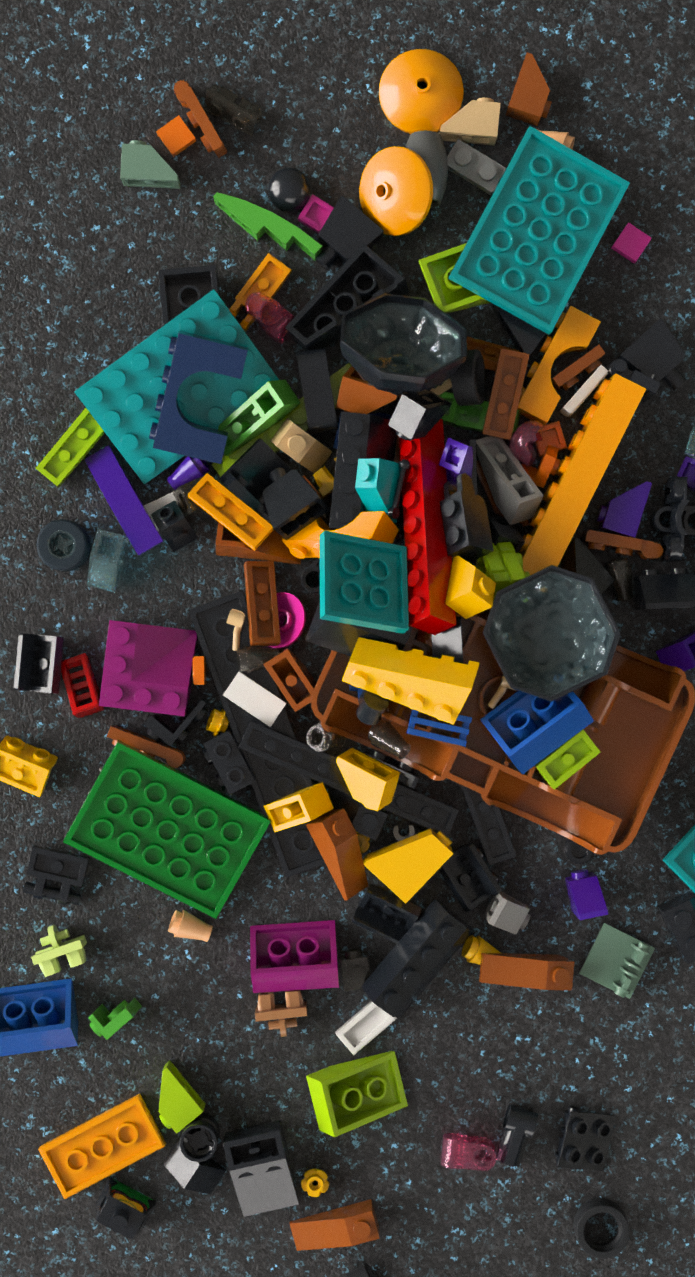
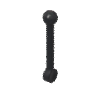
M402 459L399 462L401 470L392 507L388 510L390 519H398L400 515V510L398 509L406 470L410 468V462L407 459Z

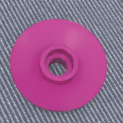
M286 592L277 593L281 643L278 646H269L276 649L285 648L293 644L302 634L306 622V612L302 602L296 596Z

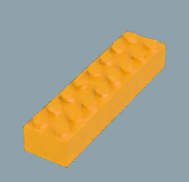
M616 373L609 380L605 378L598 385L593 395V399L597 401L595 405L592 404L585 411L580 421V424L584 425L582 431L579 430L572 437L567 447L571 453L569 457L566 456L560 461L555 474L559 477L556 482L553 481L547 487L542 498L546 503L543 508L540 507L536 511L534 518L530 521L529 525L533 527L531 533L523 536L525 543L519 552L522 555L524 572L528 571L532 575L551 565L558 567L646 388ZM542 582L539 585L540 589L548 587L546 582Z

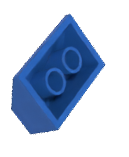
M562 678L557 682L560 685L566 684ZM517 691L480 719L522 775L594 721L583 702L573 691L552 702Z
M72 978L0 988V1057L78 1046V1015Z

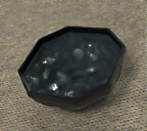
M384 293L343 313L340 348L343 357L358 372L359 376L378 390L390 392L394 395H401L404 392L415 394L416 392L430 391L432 388L435 389L438 386H442L444 381L450 379L452 374L465 363L467 358V333L465 327L426 298Z
M553 565L497 591L493 607H491L483 631V635L509 687L550 702L607 675L621 635L594 580Z

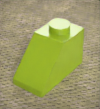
M169 1060L162 1071L158 1112L164 1126L168 1129L172 1128L177 1134L203 1113L206 1103Z

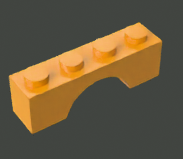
M570 306L566 313L562 312L555 325L558 329L553 338L547 336L540 349V352L544 353L540 363L534 361L527 374V377L531 378L526 388L522 387L517 409L521 411V415L542 426L548 423L561 398L555 391L551 381L553 362L560 355L567 352H584L601 321L573 306Z
M385 511L361 512L346 526L331 530L330 532L392 544L399 529ZM319 517L288 540L282 538V541L290 549V553L297 558H320L319 535L324 530L329 531V527Z

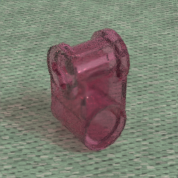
M261 292L252 293L245 303L247 314L262 327V330L269 337L282 344L284 342L283 337L287 334L285 327L295 316L287 311L278 301Z
M445 1133L443 1135L442 1166L450 1169L488 1171L495 1165V1146L490 1139L466 1136L459 1133ZM481 1150H487L484 1158L479 1157Z

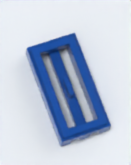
M412 709L407 728L408 734L466 747V737L469 734L470 729L468 728L472 717L459 714L456 720L462 721V727L419 718L417 717L418 711ZM415 724L460 733L459 739L414 729Z

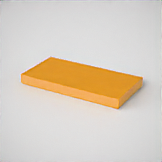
M139 1093L41 1145L38 1150L63 1198L67 1199L165 1147L166 1142Z

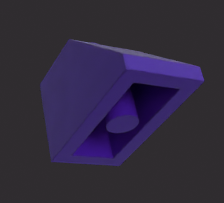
M646 481L606 502L605 506L601 505L596 521L600 522L598 530L635 538L652 483Z
M695 631L657 650L659 662L678 667L683 671L694 668Z
M588 869L576 870L571 872L572 876L565 877L571 911L579 920L608 915L598 878L593 872L589 873Z

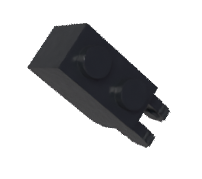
M464 473L457 476V483L453 480L444 483L443 492L445 499L440 501V509L448 556L455 557L458 555L464 560L473 562L494 550L486 502L481 496L475 495L472 479L468 474Z

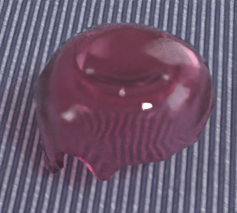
M537 420L523 422L514 430L509 441L511 453L517 458L519 463L527 468L537 457L533 443L543 439L540 430L544 425Z

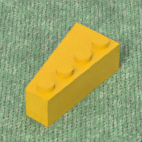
M358 637L342 681L454 725L472 690L480 663L469 660L468 665L454 662V657L442 655L441 659L425 656L422 650L401 651L394 644Z

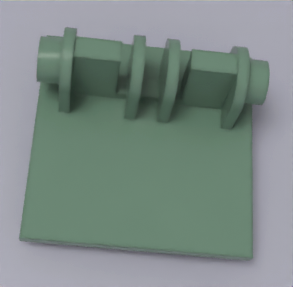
M603 923L579 974L615 991L614 993L620 997L630 999L655 948Z

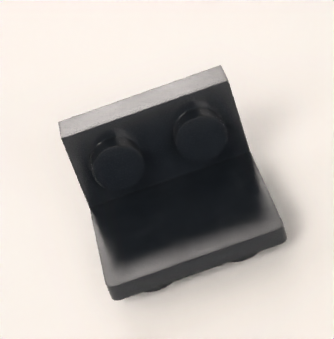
M259 438L220 479L241 501L267 522H270L262 495L263 490L272 484L269 477L270 473L276 468H283L286 473L292 469Z

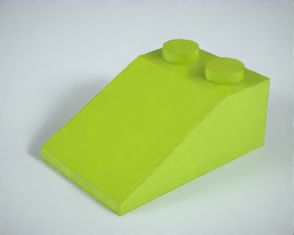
M467 243L418 261L434 304L444 313L490 303L448 279Z
M394 1051L332 1065L306 1076L319 1130L333 1137L342 1135L408 1106Z

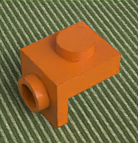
M548 444L538 469L521 463L536 486L544 488L549 474L555 476L561 461L557 459L559 448Z

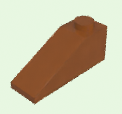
M345 809L331 810L306 824L344 901L368 887L358 836Z
M481 953L479 982L542 990H572L574 961L557 954Z
M371 1199L289 1222L297 1251L349 1247L380 1239L379 1225Z

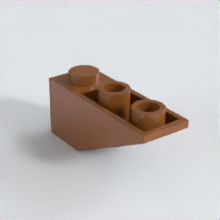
M218 522L216 555L301 564V559L290 553V549L282 541L283 537L276 530L273 529L270 535L254 551Z

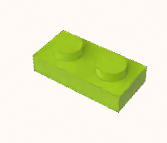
M581 730L536 764L535 767L550 787L555 790L596 757L600 751L587 733Z

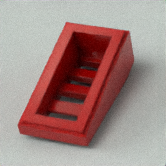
M83 653L63 660L61 673L73 715L77 718H82L105 710L104 706H99L100 692L87 654ZM83 665V670L70 674L69 669ZM86 676V681L73 684V680ZM89 688L90 692L77 696V691ZM92 699L93 701L82 706L80 705L81 702Z

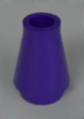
M187 456L167 480L172 488L178 492L180 489L201 480L210 471V467L205 460Z

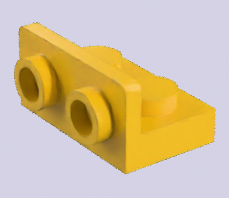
M5 736L0 743V781L40 797L44 792L51 769L56 764L58 757L50 754L45 749L36 748L24 743L19 738Z

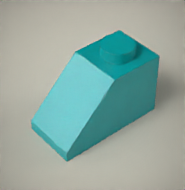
M380 458L358 459L355 489L367 512L385 511L388 515V510L393 505L401 470L399 463ZM391 519L393 523H397V519Z

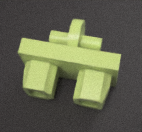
M55 925L49 926V936L40 938L42 946L52 944V946L37 951L31 957L34 965L39 964L45 977L61 971L57 958L61 955L66 954L70 968L86 962L84 946L87 941L85 935L62 942L63 939L70 937L68 929L59 932Z

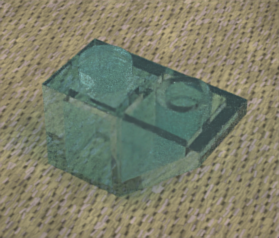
M97 528L89 560L88 586L115 593L129 543L127 536Z

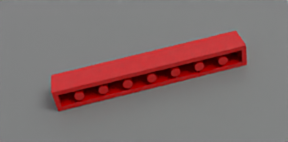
M440 419L425 437L411 441L399 437L400 461L407 459L410 462V468L406 470L402 488L405 547H407L409 626L433 635H437L456 625V612L445 604L452 568V557L447 554L440 501L445 499L443 485L447 482L446 468L439 465L445 448L443 419Z

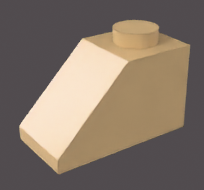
M485 97L471 100L441 125L439 134L442 140L456 142L459 139L464 143L495 146L498 135L500 103Z
M288 418L270 440L276 447L313 473H316L332 453L330 449Z

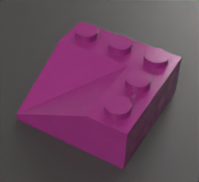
M109 620L99 706L187 716L193 677V658L197 644L196 631Z

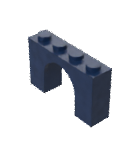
M179 331L178 337H171L168 354L173 355L171 366L165 365L162 382L167 383L165 395L159 394L155 411L161 412L159 422L152 423L149 439L154 440L153 448L218 464L222 463L228 432L201 426L188 420L178 405V389L187 377L202 371L241 379L248 347Z

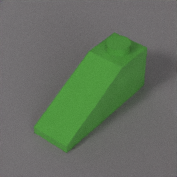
M286 380L268 381L218 426V430L228 432L224 450L225 456H229L281 421L301 403Z

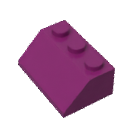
M335 920L250 926V962L253 993L339 988Z

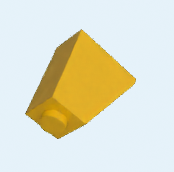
M430 828L367 854L363 858V865L404 903H407L453 855L452 848L450 847L452 841L443 832L439 831L436 834Z

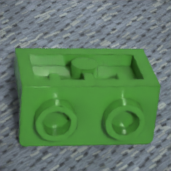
M136 998L129 1003L123 1000L110 1013L101 1004L88 1017L91 1021L90 1027L99 1037L103 1035L108 1040L134 1017L142 1005Z

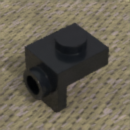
M172 501L152 513L151 516L173 552L198 538L176 501Z

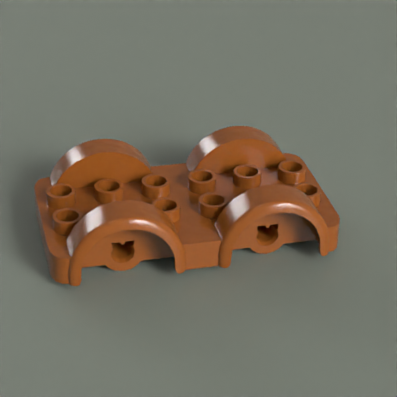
M491 608L468 619L463 618L456 612V617L460 616L462 619L464 664L468 665L469 660L480 663L472 690L459 713L460 715L472 717L468 728L470 729L469 734L466 737V747L408 734L407 728L412 709L389 700L388 707L382 713V718L378 724L367 725L361 722L356 714L359 706L357 691H350L349 684L342 681L350 656L331 650L311 698L313 713L321 721V726L327 732L339 734L405 763L435 781H442L448 778L480 793L482 799L488 805L497 806L526 818L578 843L595 854L601 855L607 852L616 853L622 851L634 840L695 705L694 687L686 679V674L682 669L657 662L617 645L608 674L573 691L594 719L583 730L599 749L600 753L554 790L535 766L522 775L480 720L493 710L488 706V703L497 692L503 676L483 635ZM413 627L407 644L401 651L407 652L412 649L424 651L425 656L432 657L431 634ZM505 635L501 638L503 646H506L508 642ZM577 671L575 676L581 678L584 676V672ZM507 688L494 709L518 690L515 691ZM418 711L417 717L450 724ZM456 720L454 726L462 727V721ZM417 723L414 728L458 739L460 735L457 732Z

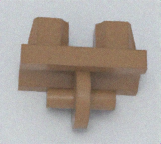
M301 990L285 991L286 1003L276 1005L274 992L259 993L258 1007L255 1010L256 1022L276 1020L268 1021L269 1030L280 1029L281 1037L287 1036V1028L297 1027V1018H286L307 1016V1001H303Z

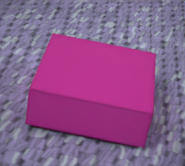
M312 194L300 213L298 221L319 234L334 207Z
M628 222L611 249L635 264L652 238Z

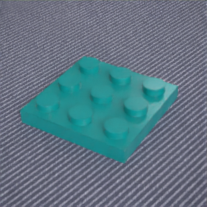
M324 530L319 535L320 619L402 634L408 631L407 547Z

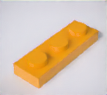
M208 473L188 493V498L254 551L273 531V527L269 522Z

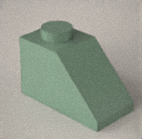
M139 140L130 141V144H122L120 179L124 186L180 189L181 183L178 175L151 145H147L146 142Z

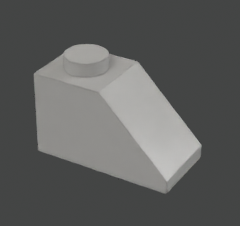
M502 891L497 895H493L483 913L489 924L513 934H517L519 929L524 930L531 916L528 914L530 909L526 904Z

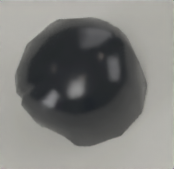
M285 167L275 172L269 181V197L272 203L281 211L295 212L302 209L310 199V182L302 171L297 168Z

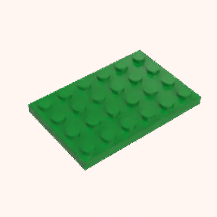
M118 740L63 842L216 919L271 820L256 810Z

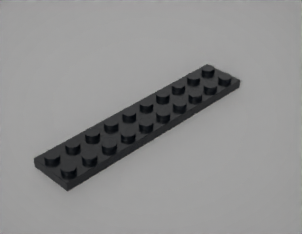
M243 591L188 610L237 746H239L249 721L297 741L285 706L272 726L269 727L223 696L240 671L282 700L275 681L263 665L268 661L263 646H250L247 602ZM232 609L242 611L245 614V621L240 633L239 651L232 650L235 626L227 623ZM239 748L255 779L252 787L262 814L266 817L268 816L264 809L265 805L313 785L311 778ZM309 822L278 832H274L271 823L268 826L286 878L325 864L306 826Z

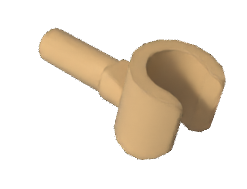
M236 609L230 611L227 623L235 626L232 650L239 651L240 633L245 621V614Z
M504 675L497 692L488 703V706L494 709L505 694L506 689H512L509 687Z

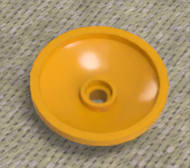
M414 49L398 55L388 64L380 80L379 101L385 116L395 127L409 134L425 130L440 131L441 125L460 110L463 101L464 88L458 69L446 56L433 50ZM419 82H425L427 84V87L425 89H420L417 86V84Z
M396 146L385 148L376 153L367 163L360 180L359 198L363 213L383 229L386 235H405L419 227L425 220L433 199L432 176L423 158L409 148Z

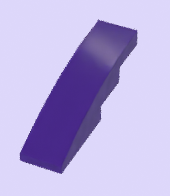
M108 445L84 459L138 556L163 543L164 540L110 446Z

